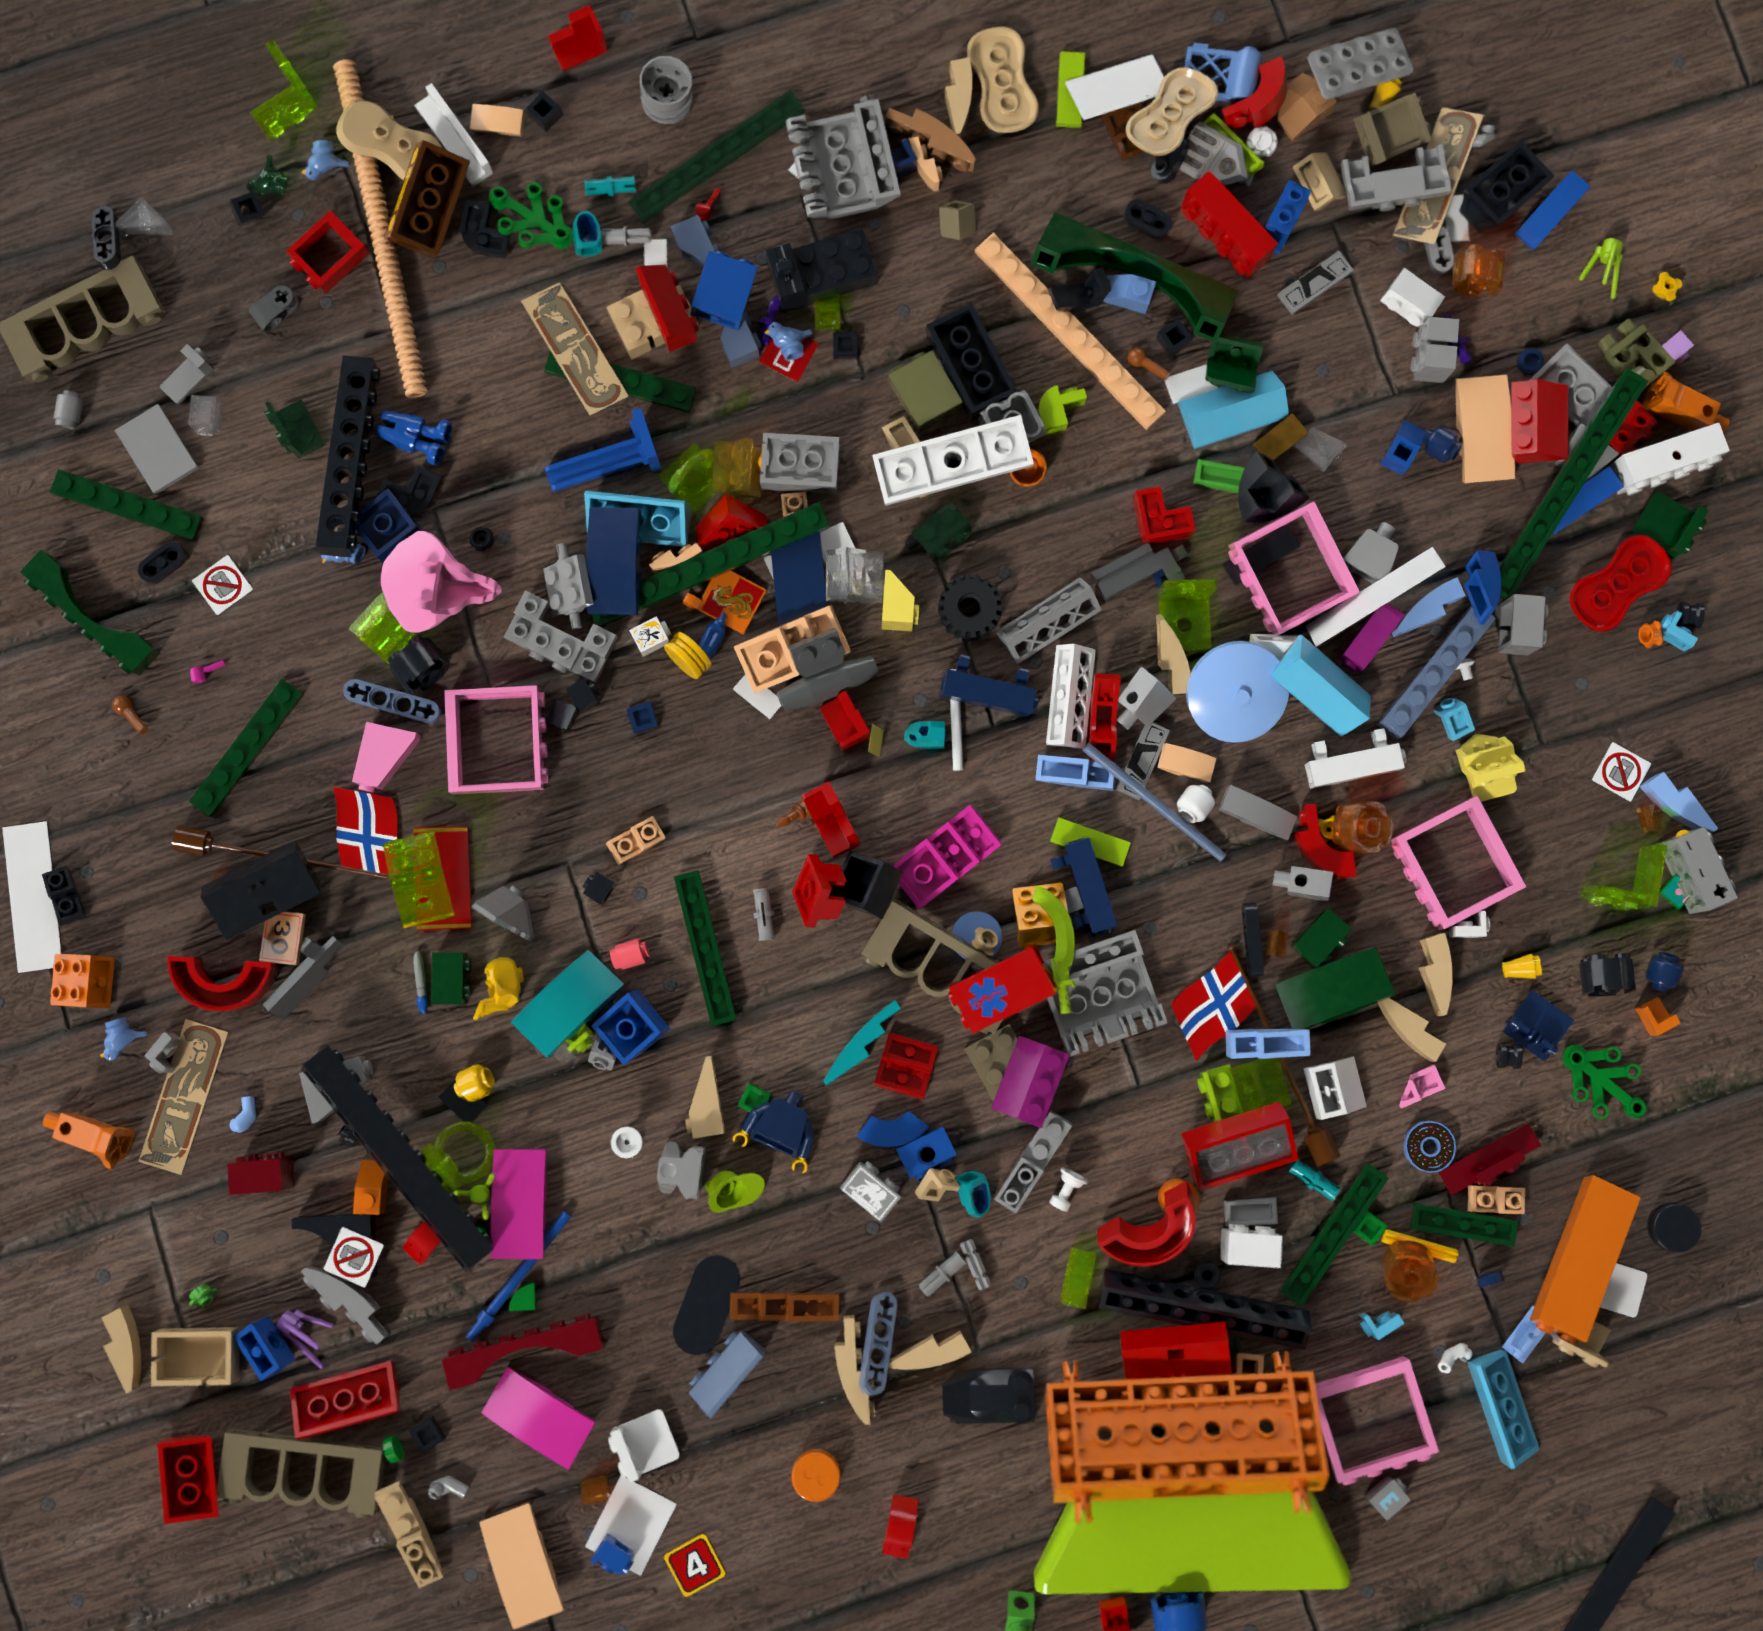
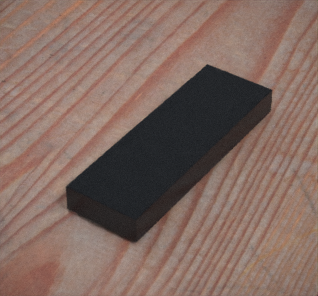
M1288 525L1243 552L1254 573L1257 574L1298 549L1300 544ZM1231 559L1223 563L1222 566L1233 584L1237 586L1242 583L1240 578L1242 572L1238 564L1234 565Z

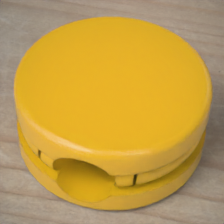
M677 632L670 643L668 641L664 645L666 653L674 663L693 679H698L712 665L711 660L702 648L683 632Z

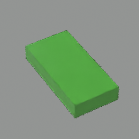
M1198 459L1193 485L1238 494L1240 480L1245 467Z

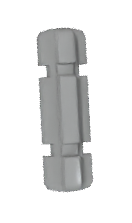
M969 1239L962 1242L960 1247L963 1254H966L965 1259L973 1277L976 1278L975 1282L978 1289L984 1290L990 1287L991 1282L988 1275H985L986 1270L979 1253L975 1251L974 1241Z

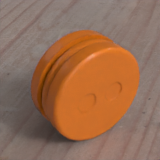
M811 1449L805 1451L796 1459L792 1469V1484L795 1491L802 1498L812 1502H820L830 1498L836 1492L840 1483V1467L832 1454L822 1449Z

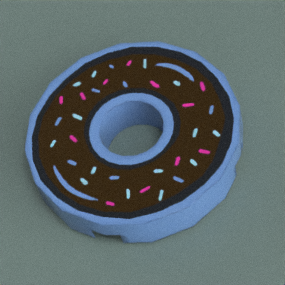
M1422 1121L1415 1124L1406 1133L1403 1150L1406 1159L1413 1167L1420 1171L1433 1173L1439 1172L1450 1165L1455 1157L1456 1143L1451 1131L1443 1124L1434 1121ZM1428 1139H1432L1436 1144V1149L1431 1154H1427L1423 1150V1144Z

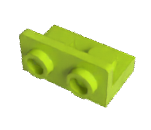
M1230 1064L1199 1072L1200 1078L1197 1079L1200 1093H1205L1207 1099L1204 1108L1208 1119L1212 1118L1213 1122H1217L1244 1113Z

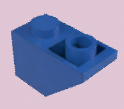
M1404 420L1380 464L1402 476L1409 469L1418 453L1426 431Z

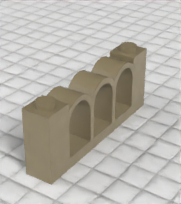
M131 256L121 261L116 268L103 270L1 321L0 332L22 376L30 383H39L46 380L48 375L54 373L52 367H64L72 363L78 355L79 348L91 352L99 350L108 342L110 332L122 336L131 334L138 328L140 323L144 327L155 325L161 321V318L167 315L141 264L134 256ZM120 285L129 304V313L121 322L109 323L96 297ZM88 301L97 320V329L89 338L77 339L64 313ZM56 317L65 335V346L57 354L45 355L33 328Z
M897 899L892 901L884 918L880 921L861 953L865 956L864 960L874 967H878V965L884 967L887 962L890 970L902 978H913L918 975L921 989L934 997H943L948 995L950 991V985L944 988H937L932 986L925 977V968L940 942L967 958L952 983L955 981L958 983L971 961L984 969L1000 962L992 956L985 955L983 951L974 949L972 944ZM909 924L936 939L923 962L914 969L902 968L894 958L896 945ZM950 1001L952 1007H953L958 1013L962 1014L961 1011H960V1009H959V1007H958V1005L954 1006V1005L952 1004V1002ZM1003 1020L980 1031L985 1034L989 1032L995 1034Z
M230 1429L224 1434L217 1496L218 1498H224L226 1503H240V1500L246 1497L256 1502H264L279 1494L285 1503L292 1506H303L316 1498L317 1503L325 1509L340 1510L348 1506L347 1512L355 1513V1517L370 1518L371 1515H374L379 1510V1505L375 1499V1492L382 1489L386 1456L381 1445L311 1437L296 1440L294 1435ZM256 1447L281 1450L277 1483L273 1491L265 1492L259 1490L252 1480ZM292 1451L318 1454L314 1485L309 1495H298L289 1486L288 1477ZM328 1456L354 1458L351 1487L346 1499H334L328 1495L325 1489Z

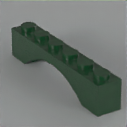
M40 549L20 571L26 577L24 582L34 591L41 590L45 594L43 599L53 608L59 606L64 611L61 615L73 625L75 622L82 627L80 632L90 641L96 639L101 644L98 648L110 658L114 655L120 661L117 665L127 674L133 672L140 676L159 656L160 652L142 636L134 632H120L107 629L92 620L81 608L73 594L68 570L50 554Z

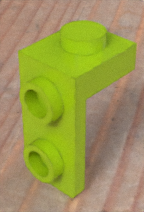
M585 1023L570 1040H566L570 1045L567 1049L570 1052H585L594 1044L592 1038L596 1034Z

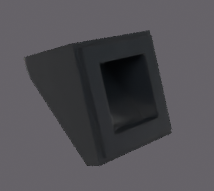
M556 699L546 723L570 732L579 709L576 706Z

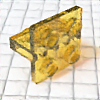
M743 438L737 443L717 440L714 443L712 491L752 498L760 496L761 469L758 465V459L761 456L762 448L753 447L754 439Z

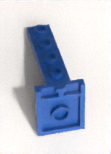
M638 408L631 411L634 419L629 420L635 438L546 466L545 471L552 492L567 489L641 464H649L652 473L662 471L642 409Z

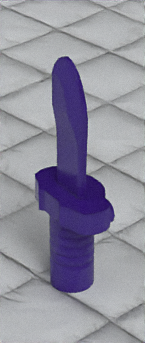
M777 295L770 302L767 317L759 318L758 324L763 327L759 339L762 345L769 344L771 337L766 335L765 331L771 323L777 322L775 319L780 306Z
M1446 312L1444 314V318L1452 319L1450 313ZM1458 333V342L1449 343L1448 346L1457 347V354L1462 365L1472 361L1465 346L1469 339L1467 337L1460 338Z

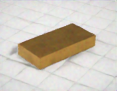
M1292 413L1255 442L1252 447L1256 451L1276 460L1304 438L1308 431Z

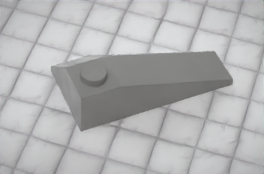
M513 885L509 889L501 886L475 902L472 908L498 925L509 929L517 935L518 933L521 934L520 936L524 939L532 941L534 938L528 901L522 898L524 893Z

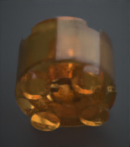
M1477 244L1468 245L1467 250L1454 255L1451 287L1454 286L1455 292L1468 296H1479L1480 291H1488L1487 296L1499 293L1503 288L1505 251L1499 249L1486 250Z
M1375 801L1348 802L1344 805H1339L1336 808V815L1333 821L1332 840L1334 844L1339 845L1346 852L1377 853L1381 851L1380 849L1383 846L1388 845L1393 834V821L1391 817L1387 816L1385 812L1387 810L1386 807Z
M1397 1240L1384 1253L1381 1262L1385 1284L1393 1297L1403 1302L1413 1303L1425 1296L1427 1298L1435 1291L1438 1284V1274L1432 1253L1426 1246L1415 1241Z

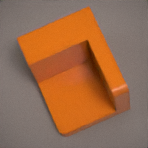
M1655 997L1635 1008L1650 1036H1659L1681 1024L1676 1014H1668L1659 997Z

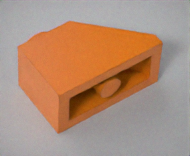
M362 1159L355 1184L353 1214L380 1215L386 1213L388 1176L375 1160Z

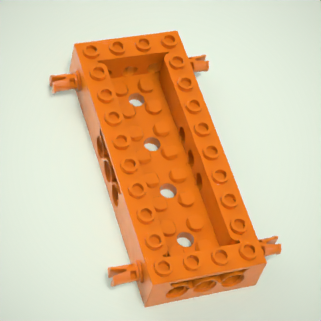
M1277 1351L1272 1354L1275 1373L1080 1382L1079 1362L1074 1361L1073 1373H1070L1068 1362H1063L1064 1383H1048L1045 1395L1053 1502H1074L1075 1522L1078 1524L1081 1522L1082 1510H1084L1087 1523L1093 1521L1091 1501L1292 1492L1294 1513L1299 1514L1301 1501L1305 1513L1311 1512L1312 1508L1308 1491H1323L1329 1477L1313 1371L1291 1372L1289 1352H1284L1282 1363ZM1261 1422H1269L1272 1424L1274 1431L1269 1434L1263 1433L1259 1428V1424ZM1209 1424H1214L1219 1428L1220 1433L1217 1436H1210L1206 1433L1205 1427ZM1162 1427L1166 1432V1436L1161 1439L1155 1438L1151 1433V1429ZM1101 1429H1107L1111 1432L1112 1438L1108 1441H1102L1098 1438L1097 1432Z

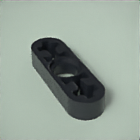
M101 206L92 213L94 259L102 269L111 270L116 268L121 261L119 220L111 207ZM112 234L108 240L101 241L105 235Z
M1256 902L1242 903L1241 912L1248 975L1250 978L1262 977L1264 975V963Z

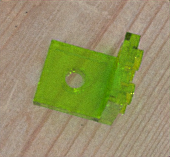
M274 40L269 41L265 46L291 86L250 112L268 140L281 135L287 127L293 123L301 122L307 114L318 108L306 86Z
M1216 579L1164 581L1157 591L1158 614H1161L1170 625L1184 652L1211 650L1209 599L1217 590ZM1181 619L1188 620L1191 623V630L1188 632L1180 631L1177 626L1178 621Z
M434 831L383 843L390 883L403 928L455 916ZM422 897L429 898V900L426 902H417V900Z
M1653 844L1639 849L1633 891L1593 885L1581 888L1580 898L1588 899V904L1596 906L1613 904V909L1622 911L1650 908V906L1657 907L1667 845Z

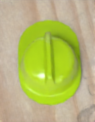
M727 1170L719 1172L710 1181L705 1183V1189L709 1195V1208L716 1213L753 1203L760 1197L765 1187L764 1179L759 1174L745 1173L737 1175Z

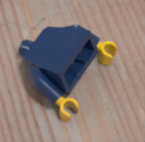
M790 1091L785 1101L774 1098L771 1103L764 1102L754 1108L741 1126L742 1131L737 1132L733 1136V1142L737 1140L738 1135H742L745 1138L742 1147H745L750 1139H753L795 1158L792 1162L793 1171L796 1163H803L802 1173H805L807 1171L806 1158L810 1156L814 1135L812 1123L807 1119L808 1112L799 1108L803 1096L795 1091Z

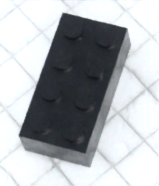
M972 303L926 325V335L948 378L963 401L962 406L970 421L979 418V411L987 408L990 404L998 403L1017 392Z

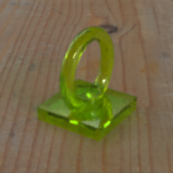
M696 443L692 444L658 475V478L671 494H674L678 500L687 502L692 509V514L729 482V478L713 462L715 459L714 450L711 448L701 449Z
M459 1121L445 1127L436 1137L434 1145L432 1146L429 1143L421 1150V1153L427 1160L425 1165L431 1172L435 1170L443 1179L442 1186L447 1192L451 1190L454 1193L461 1188L463 1183L476 1181L488 1173L493 1165L495 1144L489 1132L479 1124ZM462 1131L477 1135L485 1147V1157L481 1165L477 1169L465 1173L458 1172V1168L453 1160L443 1153L444 1145L448 1138Z

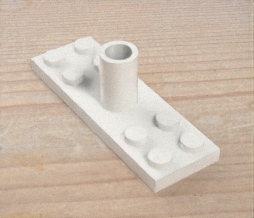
M1021 415L872 455L885 506L1034 466ZM952 461L961 462L956 468L947 467Z

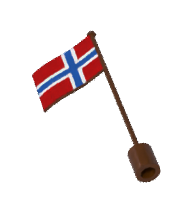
M332 787L337 805L336 839L341 865L307 859L309 864L400 881L401 884H405L407 877L401 872L398 855V816L394 799ZM180 825L176 827L172 839V849L174 851L201 856L211 852L213 847L258 856H265L270 853L215 843L210 831Z
M1235 945L1228 946L1227 952L1229 953L1210 972L1184 989L1171 1004L1196 1062L1212 1044L1226 1035V1030H1234L1255 1008L1265 1029H1271L1238 958ZM1279 1058L1311 1127L1306 1130L1308 1135L1304 1139L1316 1166H1321L1339 1158L1341 1155L1328 1127L1322 1129L1321 1124L1315 1126L1285 1058Z

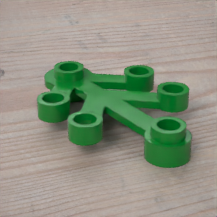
M532 182L527 186V196L531 199L533 212L510 198L508 191L501 186H497L490 191L489 203L494 209L502 210L508 208L525 219L512 221L508 217H502L498 221V231L503 235L522 231L519 234V244L521 247L530 248L533 245L551 243L557 249H566L573 243V231L570 227L564 225L561 212L563 201L559 196H551L547 201L548 210L552 212L554 225L545 220L541 202L542 187L539 183ZM536 189L538 192L532 193L531 190ZM554 202H556V203H558L559 205H558V206H552L551 204L554 203ZM507 224L509 227L503 228L502 225ZM541 229L545 233L533 235L532 232L527 230ZM559 234H563V235H566V236H564V237H559L558 235H559ZM525 237H528V238H530L531 240H530V241H523L522 239L525 238Z
M1570 1045L1562 1053V1062L1566 1068L1571 1070L1573 1084L1571 1097L1574 1101L1585 1102L1589 1098V1091L1583 1087V1071L1590 1077L1593 1100L1591 1113L1595 1118L1605 1119L1609 1115V1108L1604 1104L1603 1088L1623 1104V1111L1626 1116L1630 1118H1641L1644 1116L1647 1109L1645 1102L1640 1098L1630 1097L1609 1079L1621 1077L1637 1079L1641 1075L1639 1065L1627 1064L1625 1067L1597 1069L1589 1062L1598 1060L1617 1062L1621 1058L1620 1050L1616 1047H1607L1605 1050L1586 1051L1580 1045ZM1610 1050H1614L1616 1053L1614 1059H1610L1608 1056ZM1574 1053H1577L1580 1056V1059L1577 1063H1575L1572 1059ZM1630 1067H1634L1636 1070L1634 1076L1629 1074ZM1580 1089L1584 1093L1582 1099H1578L1576 1096L1577 1091ZM1635 1103L1640 1105V1110L1637 1113L1633 1111ZM1599 1106L1604 1109V1113L1601 1116L1597 1114Z

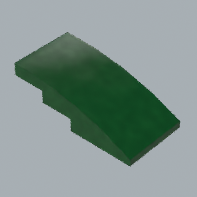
M1377 947L1325 964L1275 985L1292 1029H1308L1320 1023L1324 1024L1396 995Z

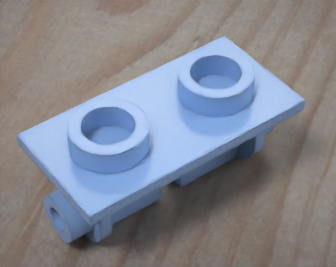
M1533 1305L1502 1346L1503 1349L1521 1363L1525 1362L1545 1335V1332L1536 1328V1323L1529 1321L1534 1309Z

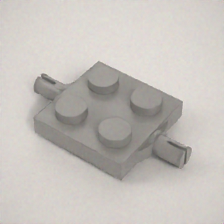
M560 543L556 545L559 560L555 564L543 568L552 618L569 615L571 629L576 630L582 628L579 613L585 607L593 605V599L584 555L576 554L569 557L567 544Z

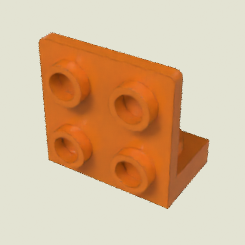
M55 954L50 1004L110 1009L115 957Z

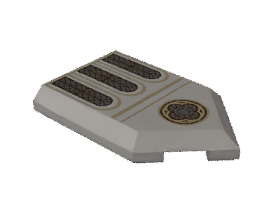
M1201 122L1196 124L1187 139L1189 150L1179 170L1196 180H1199L1210 170L1224 186L1249 180L1242 145Z

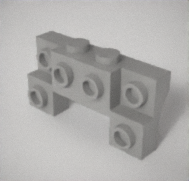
M1438 144L1436 148L1423 150V147L1417 148L1415 152L1417 166L1372 173L1371 176L1368 156L1348 162V159L1342 160L1341 171L1344 189L1346 188L1349 211L1372 207V209L1380 208V211H1388L1394 209L1396 205L1405 204V207H1414L1419 205L1425 198L1449 195L1452 190L1443 144Z
M525 590L514 611L515 616L504 638L530 651V657L540 662L546 659L553 663L551 667L562 673H566L568 670L596 684L618 638L617 635L593 624L585 641L579 640L543 622L542 619L550 605L549 602Z

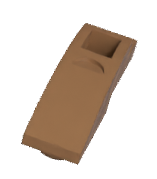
M889 108L885 117V127H888L892 133L898 135L905 134L911 138L919 136L920 144H928L927 154L934 158L935 161H946L963 172L967 170L970 172L974 171L976 158L962 139L941 121L919 109H916L913 117Z

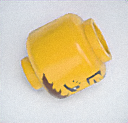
M475 1064L457 1073L454 1090L459 1097H462L467 1102L477 1101L492 1092L495 1084L493 1074L487 1067L484 1068L482 1065Z

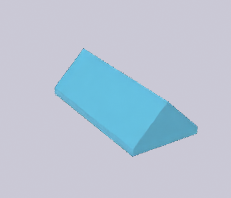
M1273 370L1256 376V387L1253 392H1240L1233 387L1224 386L1178 401V406L1194 449L1284 420L1289 416L1286 388Z
M585 491L587 532L589 507L639 508L641 510L639 536L642 538V543L680 547L687 545L692 509L686 501Z
M1299 635L1271 674V677L1339 736H1344L1370 719L1371 695L1303 635Z
M1501 1349L1468 1360L1467 1364L1500 1461L1509 1468H1516L1538 1452L1540 1448L1507 1351Z

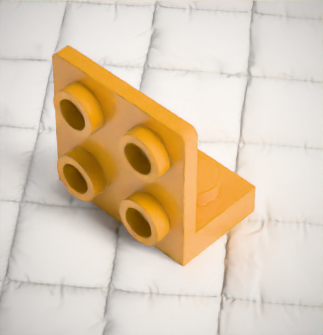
M1062 883L1037 885L1053 893L1067 909ZM1036 886L1012 889L1018 924L1019 948L1027 947L1033 943L1036 946L1056 943L1055 928L1050 916L1039 904L1033 901Z

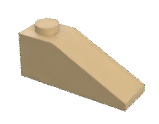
M713 1056L705 1058L690 1107V1118L685 1119L687 1133H692L693 1139L725 1133Z

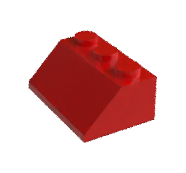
M666 264L636 267L635 270L640 286L669 352L696 342L697 336L695 332H698L699 328L695 318L688 317L686 309L689 308L684 294H678L676 286H679V282L674 271L669 272Z
M1538 379L1511 382V455L1517 464L1568 459V385Z
M185 1435L163 1438L157 1443L164 1524L219 1517L212 1435Z

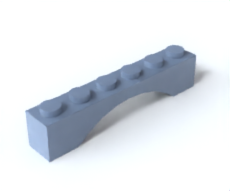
M696 215L671 226L673 237L682 257L693 262L703 270L708 252L719 251L716 243L712 245L708 238L712 234L707 222H701L699 215ZM746 310L743 313L739 331L724 326L721 335V344L732 368L759 357L758 348L761 347V343L757 334H751L748 326L751 325V321Z
M1471 605L1453 626L1430 660L1389 707L1376 725L1381 729L1384 728L1385 732L1395 740L1403 737L1496 618L1491 614L1484 625L1479 624Z

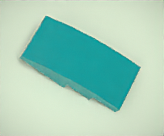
M587 950L550 982L511 1023L546 1058H550L586 1022H591L625 984L590 950Z
M896 1000L876 1014L851 1039L823 1081L825 1085H828L870 1056L864 1046L885 1033L880 1023L901 1009Z

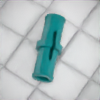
M607 176V179L584 180L586 196L598 194L614 196L613 193L636 192L634 176L620 178Z
M1300 1159L1292 1162L1288 1172L1305 1182L1306 1187L1309 1189H1315L1330 1201H1333L1338 1195L1341 1187L1322 1176V1172L1318 1169L1315 1171Z

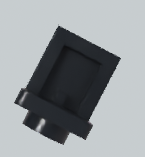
M1098 268L1093 270L1084 283L1051 286L1049 294L1055 309L1059 311L1099 306L1112 289L1104 269Z

